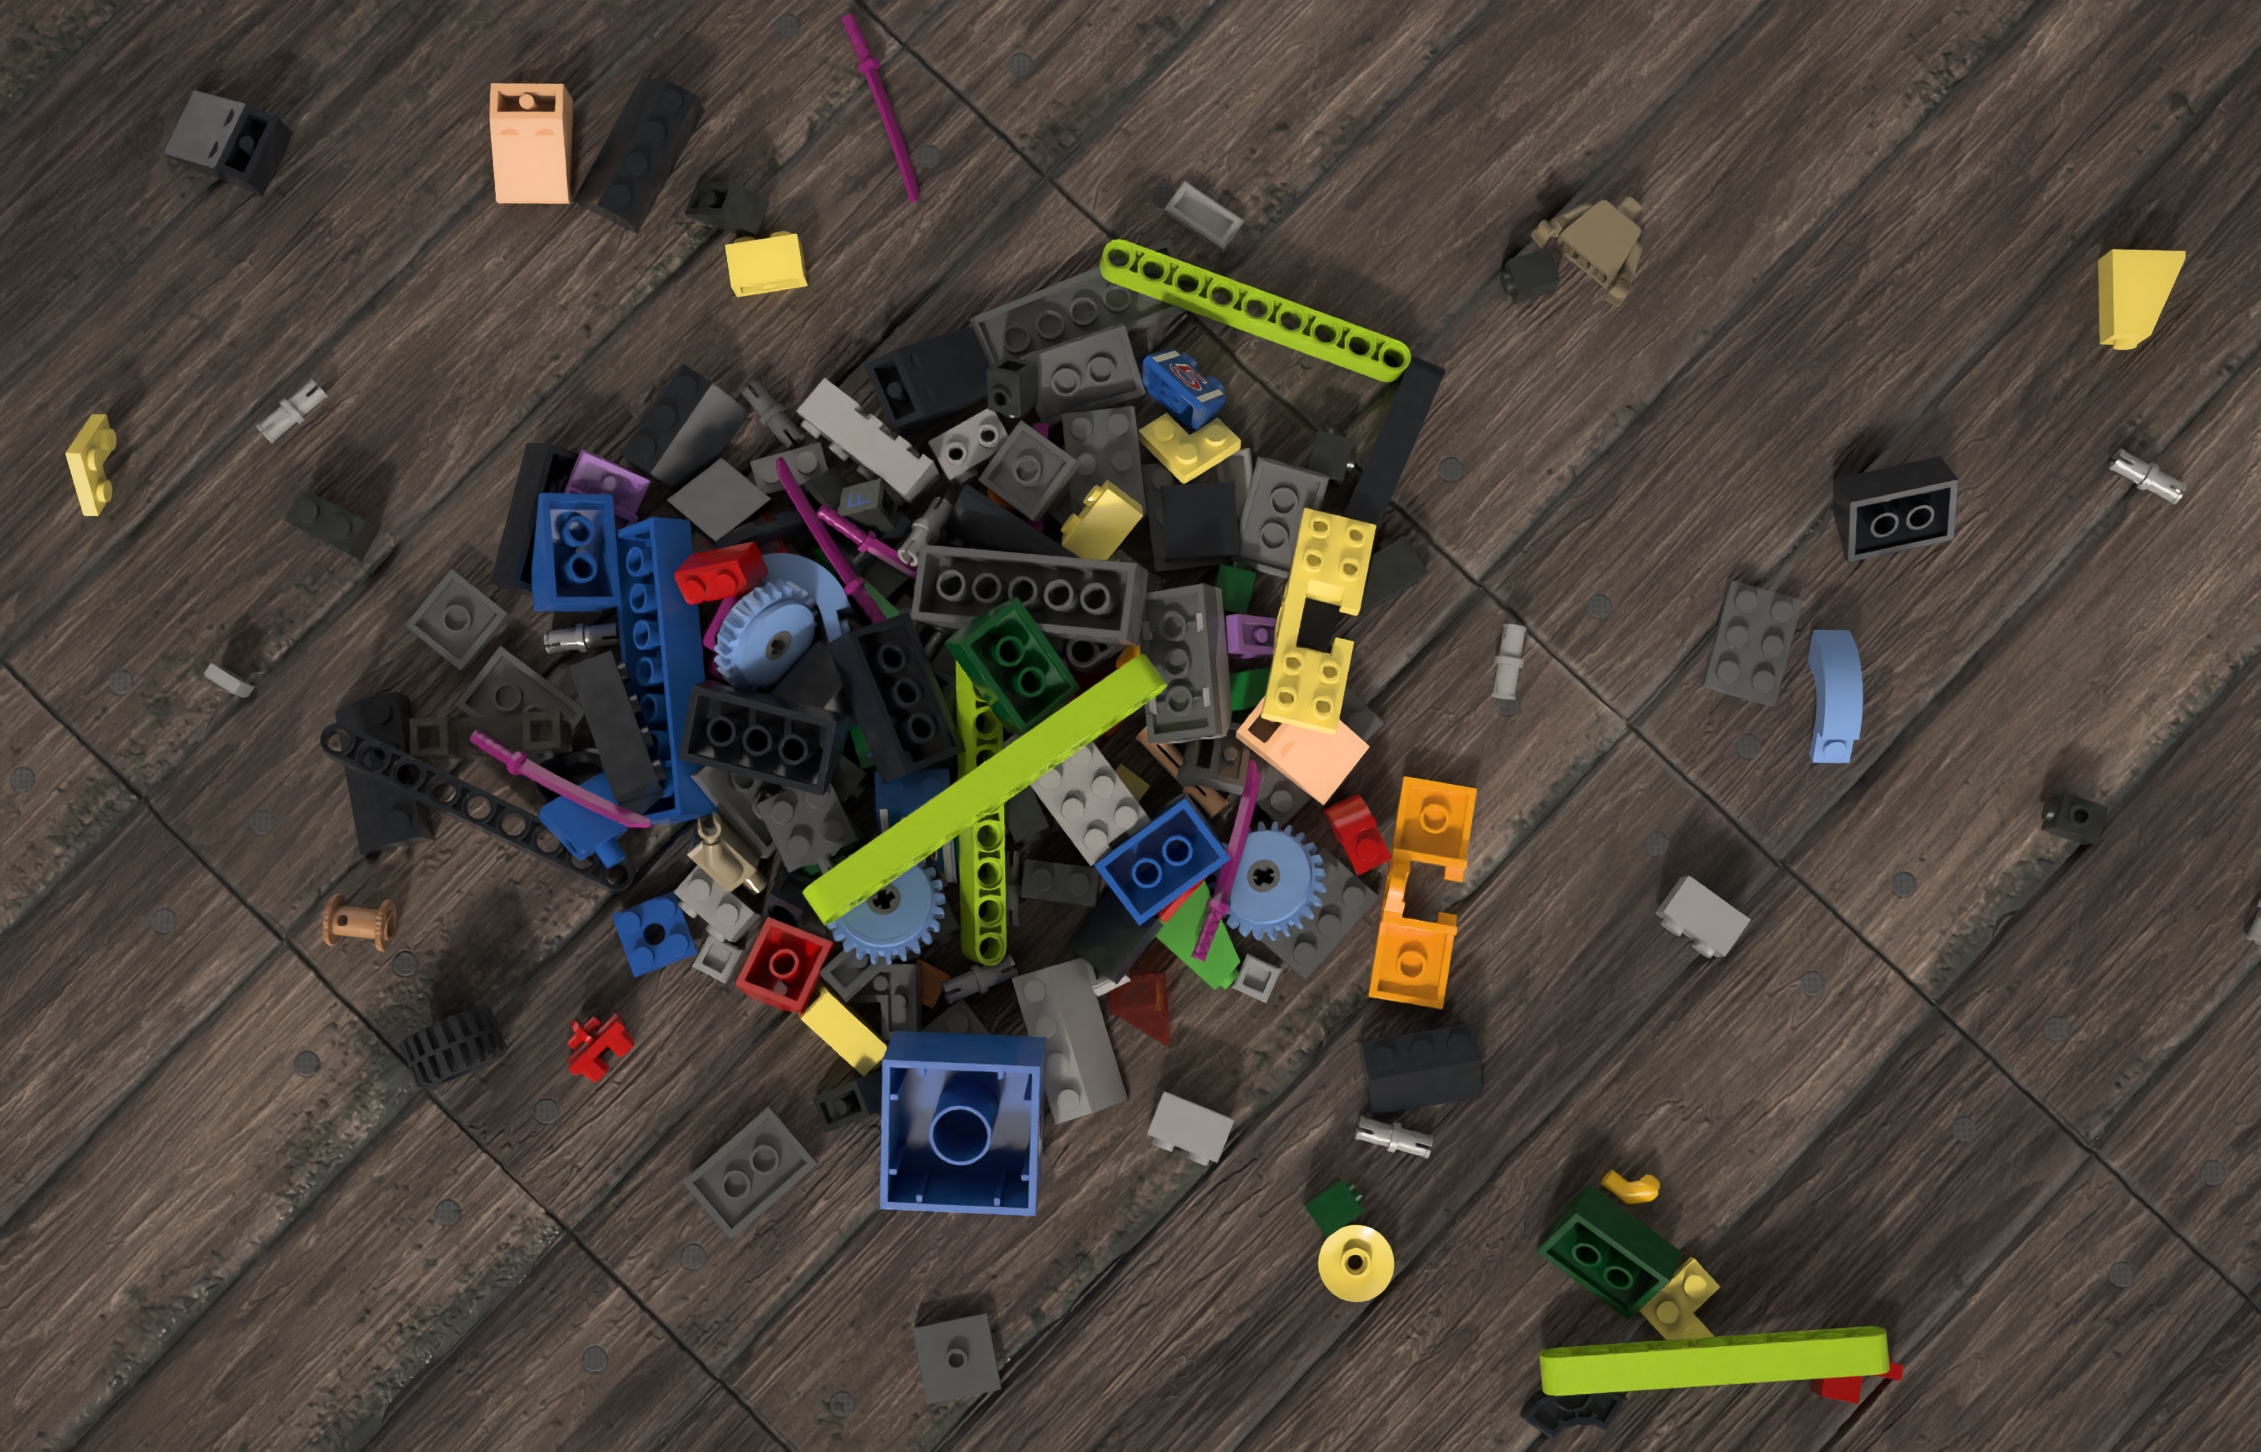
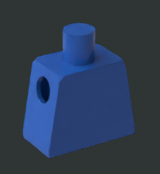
M604 771L579 785V787L618 805ZM560 796L541 807L538 816L541 822L579 861L596 852L605 867L609 869L626 858L625 853L616 840L626 833L628 826L596 813L564 796Z

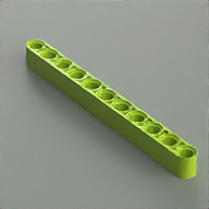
M1146 654L1136 656L812 882L804 889V897L824 925L836 921L1155 698L1167 687V683Z

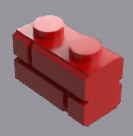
M753 541L691 554L674 574L686 603L693 605L703 603L704 601L709 602L748 594L754 591V588L758 587L759 583L766 578L768 569L757 544Z

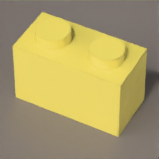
M780 231L772 233L770 238L756 240L753 237H742L736 239L734 244L725 245L731 287L737 297L808 286L802 244L797 234Z
M1106 480L1101 488L1095 485L1084 499L1083 503L1086 504V507L1078 516L1072 514L1061 528L1063 533L1062 546L1082 559L1107 561L1143 516L1142 505L1109 480Z

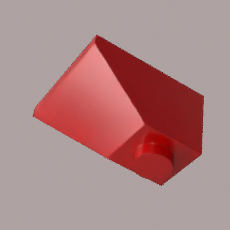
M767 917L735 985L750 998L780 1010L803 1013L820 977L819 972L825 967L835 944L829 940Z

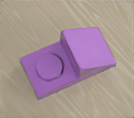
M1242 614L1226 616L1228 653L1231 654V658L1273 657L1274 631L1277 619Z

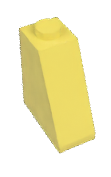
M2112 249L2098 260L2100 344L2113 345V348L2117 350H2128L2136 348L2138 343L2151 336L2186 258L2185 251Z
M820 976L803 1013H797L804 1023L864 1077L870 1070L874 1071L882 1065V1059L888 1045Z

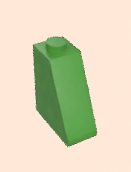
M1204 880L1166 924L1159 918L1157 919L1164 926L1155 937L1213 990H1216L1220 985L1226 990L1240 974L1235 969L1240 960L1222 919L1216 930L1205 962L1191 957L1203 923L1207 918L1209 910L1205 906L1207 899H1212Z

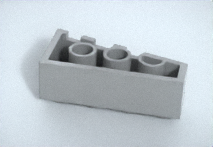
M824 378L797 410L799 416L804 420L800 426L817 439L822 435L830 441L831 444L828 449L844 462L848 457L859 465L856 471L867 481L881 478L899 499V507L905 502L913 509L940 477L934 462L924 454L919 458L920 454L909 442L900 435L894 438L891 435V430L883 422L870 413L867 416L863 413L864 409L857 402Z

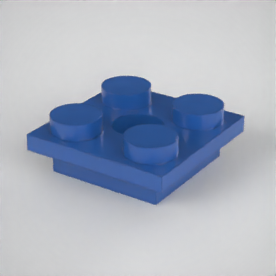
M674 891L612 914L634 978L698 954L684 912L677 905L679 898L673 893ZM659 923L665 929V938L660 944L653 945L647 939V931L651 925Z

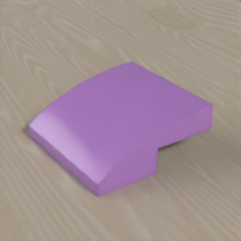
M581 449L564 493L613 495L615 530L617 531L636 524L639 518L636 514L651 480L647 476Z

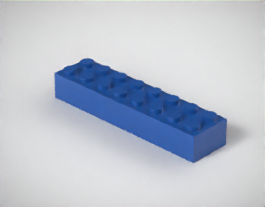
M652 517L617 530L616 543L621 604L617 606L621 659L625 662L632 682L627 683L626 686L629 695L636 693L644 714L637 716L641 727L648 726L655 743L654 747L649 748L652 759H660L667 779L661 781L665 794L642 815L649 818L651 825L680 823L698 819L699 815L701 818L713 815L712 811L718 814V810L690 777L700 764L679 759L692 685L706 681L703 662L704 648L700 631V609L698 604L689 605L686 603L674 574L684 564V561L693 554V536L691 534L690 520Z

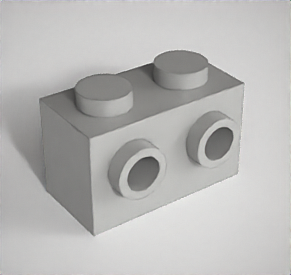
M987 408L930 440L928 444L951 486L953 487L957 484L965 486L980 476L978 472L987 468L1009 435L995 411L988 410Z
M698 865L673 892L681 899L677 905L692 918L700 915L709 923L705 929L721 943L725 939L729 942L737 943L761 916L757 910L734 890L731 892L726 891Z
M1689 875L1680 877L1656 911V914L1663 918L1661 922L1663 927L1677 936H1680L1682 933L1694 941L1692 947L1708 958H1711L1713 955L1716 957L1726 956L1751 920Z
M1163 1090L1147 1130V1135L1153 1137L1151 1144L1170 1152L1173 1151L1174 1146L1188 1151L1186 1158L1207 1166L1209 1160L1218 1163L1234 1119Z

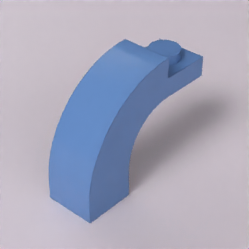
M789 553L762 555L768 569V575L759 583L758 588L764 587L766 582L769 581L774 585L780 579L785 583L792 581L807 591L818 605L829 643L852 631L848 619L842 620L841 617L855 613L853 605L842 586L829 571L818 563L799 555Z
M1813 630L1807 662L1815 680L1817 708L1809 756L1812 763H1849L1854 740H1859L1863 713V682L1858 649L1850 630Z

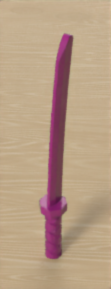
M846 15L841 21L849 35L851 44H853L855 53L858 55L857 57L860 62L858 69L861 75L866 76L894 150L909 200L914 204L918 201L919 185L894 112L877 71L881 67L878 58L871 56V51L862 35L863 33L860 26H858L855 15Z
M779 457L776 460L778 477L820 547L846 584V587L843 589L847 596L852 595L872 624L886 620V616L882 614L881 609H879L876 602L864 587L866 582L862 577L858 578L822 522L816 516L815 511L784 458Z
M825 503L820 507L816 516L825 520L827 524L835 527L837 531L842 532L849 539H852L853 542L858 544L856 548L863 553L865 551L870 552L916 580L918 565L911 566L910 562L912 560L909 561L908 565L905 564L898 557L897 551L875 538L876 534L871 530L865 532L859 529L858 526L849 522L848 519L832 510Z
M479 729L472 733L470 737L471 743L478 745L482 750H486L490 755H494L495 758L503 761L507 765L508 772L518 775L521 773L546 788L625 826L651 827V820L618 806L555 775L530 761L528 754L525 752H512L511 749L504 747L503 744L498 741L496 742L495 739L487 736V734Z
M1254 760L1249 761L1245 788L1242 792L1234 829L1227 850L1231 859L1223 864L1212 899H1207L1205 905L1209 909L1207 918L1203 923L1191 955L1192 958L1201 962H1205L1223 914L1228 915L1230 911L1227 902L1245 847L1261 782L1259 769Z

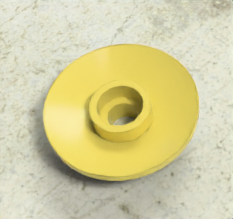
M1348 1225L1342 1227L1324 1241L1319 1252L1318 1268L1323 1283L1335 1296L1350 1302H1363L1375 1298L1388 1286L1394 1271V1257L1390 1245L1376 1230L1363 1225ZM1352 1255H1359L1362 1259L1360 1267L1352 1269L1348 1265V1259Z

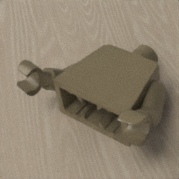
M1629 196L1624 197L1616 208L1604 199L1595 205L1586 202L1549 221L1544 219L1538 225V228L1531 233V237L1542 249L1549 237L1559 236L1554 244L1557 250L1605 289L1613 281V288L1603 297V300L1619 307L1631 290L1630 286L1643 251L1641 243L1637 240L1642 230L1633 222L1642 211V208L1635 199Z
M718 808V814L712 811L713 815L706 818L703 822L699 815L698 826L694 829L687 855L728 892L733 891L740 884L752 896L762 891L769 880L758 869L759 856Z

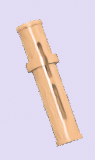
M1146 726L1137 735L1136 739L1146 747L1177 781L1179 768L1162 752L1158 745L1179 766L1183 765L1184 756L1173 744L1148 743ZM1181 785L1183 787L1182 792L1191 795L1211 818L1216 816L1229 803L1216 789L1198 785L1206 793V796H1204L1196 786L1187 787Z

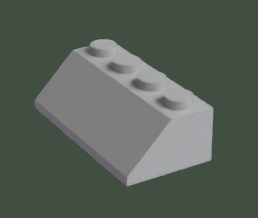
M1084 958L1012 978L1028 1035L1030 1037H1046L1045 1091L1055 1124L1128 1101L1099 1002L1091 987Z

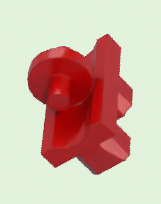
M617 1012L594 1033L593 1031L601 1024V1021L596 1016H592L585 1024L577 1018L569 1024L575 1034L566 1043L574 1050L584 1041L567 1058L570 1064L567 1068L573 1075L577 1076L581 1073L596 1083L609 1070V1064L599 1056L607 1046L620 1058L634 1047V1039L625 1028L624 1019Z

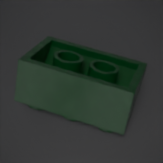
M1014 597L971 620L944 642L1008 733L1026 734L1081 689L1018 597Z
M1589 1184L1567 1204L1536 1250V1253L1628 1320L1671 1282L1682 1252Z

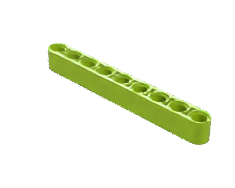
M1121 239L1112 240L1103 250L1099 269L1101 275L1111 283L1376 380L1388 383L1397 380L1411 361L1410 350L1401 341ZM1111 256H1120L1124 259L1126 265L1121 267L1115 266L1109 261V258ZM1148 268L1154 269L1160 274V278L1150 279L1146 277L1143 270ZM1188 281L1195 290L1185 292L1178 286V282ZM1216 293L1223 294L1229 303L1225 305L1218 304L1212 295ZM1246 307H1258L1262 311L1263 316L1253 317L1248 313ZM1281 319H1291L1296 324L1297 329L1289 330L1285 328L1281 323ZM1315 331L1326 332L1331 342L1320 341L1316 337ZM1349 344H1359L1364 349L1365 354L1357 355L1353 353ZM1386 355L1392 356L1396 359L1398 367L1388 366L1383 357Z
M956 660L957 731L965 749V752L957 755L958 780H960L978 767L976 758L979 752L982 751L985 758L984 762H986L1003 750V725L981 694L976 692L974 684ZM979 714L984 719V726L981 731H978L975 725ZM1004 803L959 834L961 949L964 956L970 961L990 966L998 964L1003 960L1007 948ZM983 826L986 830V837L980 844L977 835L979 829ZM985 864L987 869L986 876L980 881L978 871L980 866ZM985 901L987 903V912L985 916L980 918L979 907ZM986 938L988 948L981 955L979 951L980 944Z
M1874 1326L1545 1349L1539 1353L1542 1389L1545 1394L1553 1396L1878 1375L1890 1371L1886 1330Z

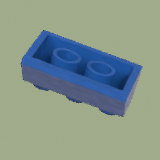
M1187 793L1151 818V822L1134 835L1128 836L1113 847L1110 853L1094 864L1139 926L1231 859L1212 827Z

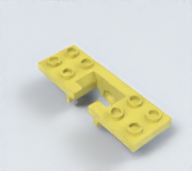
M1304 508L1301 515L1289 580L1285 587L1284 597L1276 621L1272 651L1273 659L1261 718L1335 735L1338 729L1354 642L1336 637L1332 644L1331 654L1296 646L1305 598L1340 606L1339 612L1358 615L1361 608L1376 525Z

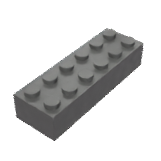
M921 545L911 619L927 626L961 629L976 617L1014 597H1018L1045 637L1139 646L1148 571L1137 563Z

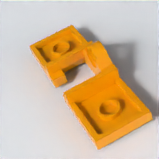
M1406 776L1402 777L1390 851L1392 859L1389 860L1367 997L1443 1009L1454 935L1457 934V915L1437 912L1436 923L1403 918L1405 887L1410 873L1411 861L1444 866L1442 880L1463 882L1464 870L1467 869L1468 863L1466 857L1476 800V788Z

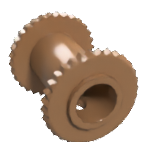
M334 894L329 899L324 912V941L329 946H334L338 943L341 936L375 939L377 950L386 951L391 945L395 933L396 906L392 900L386 899L382 902L379 910L346 906L343 895Z

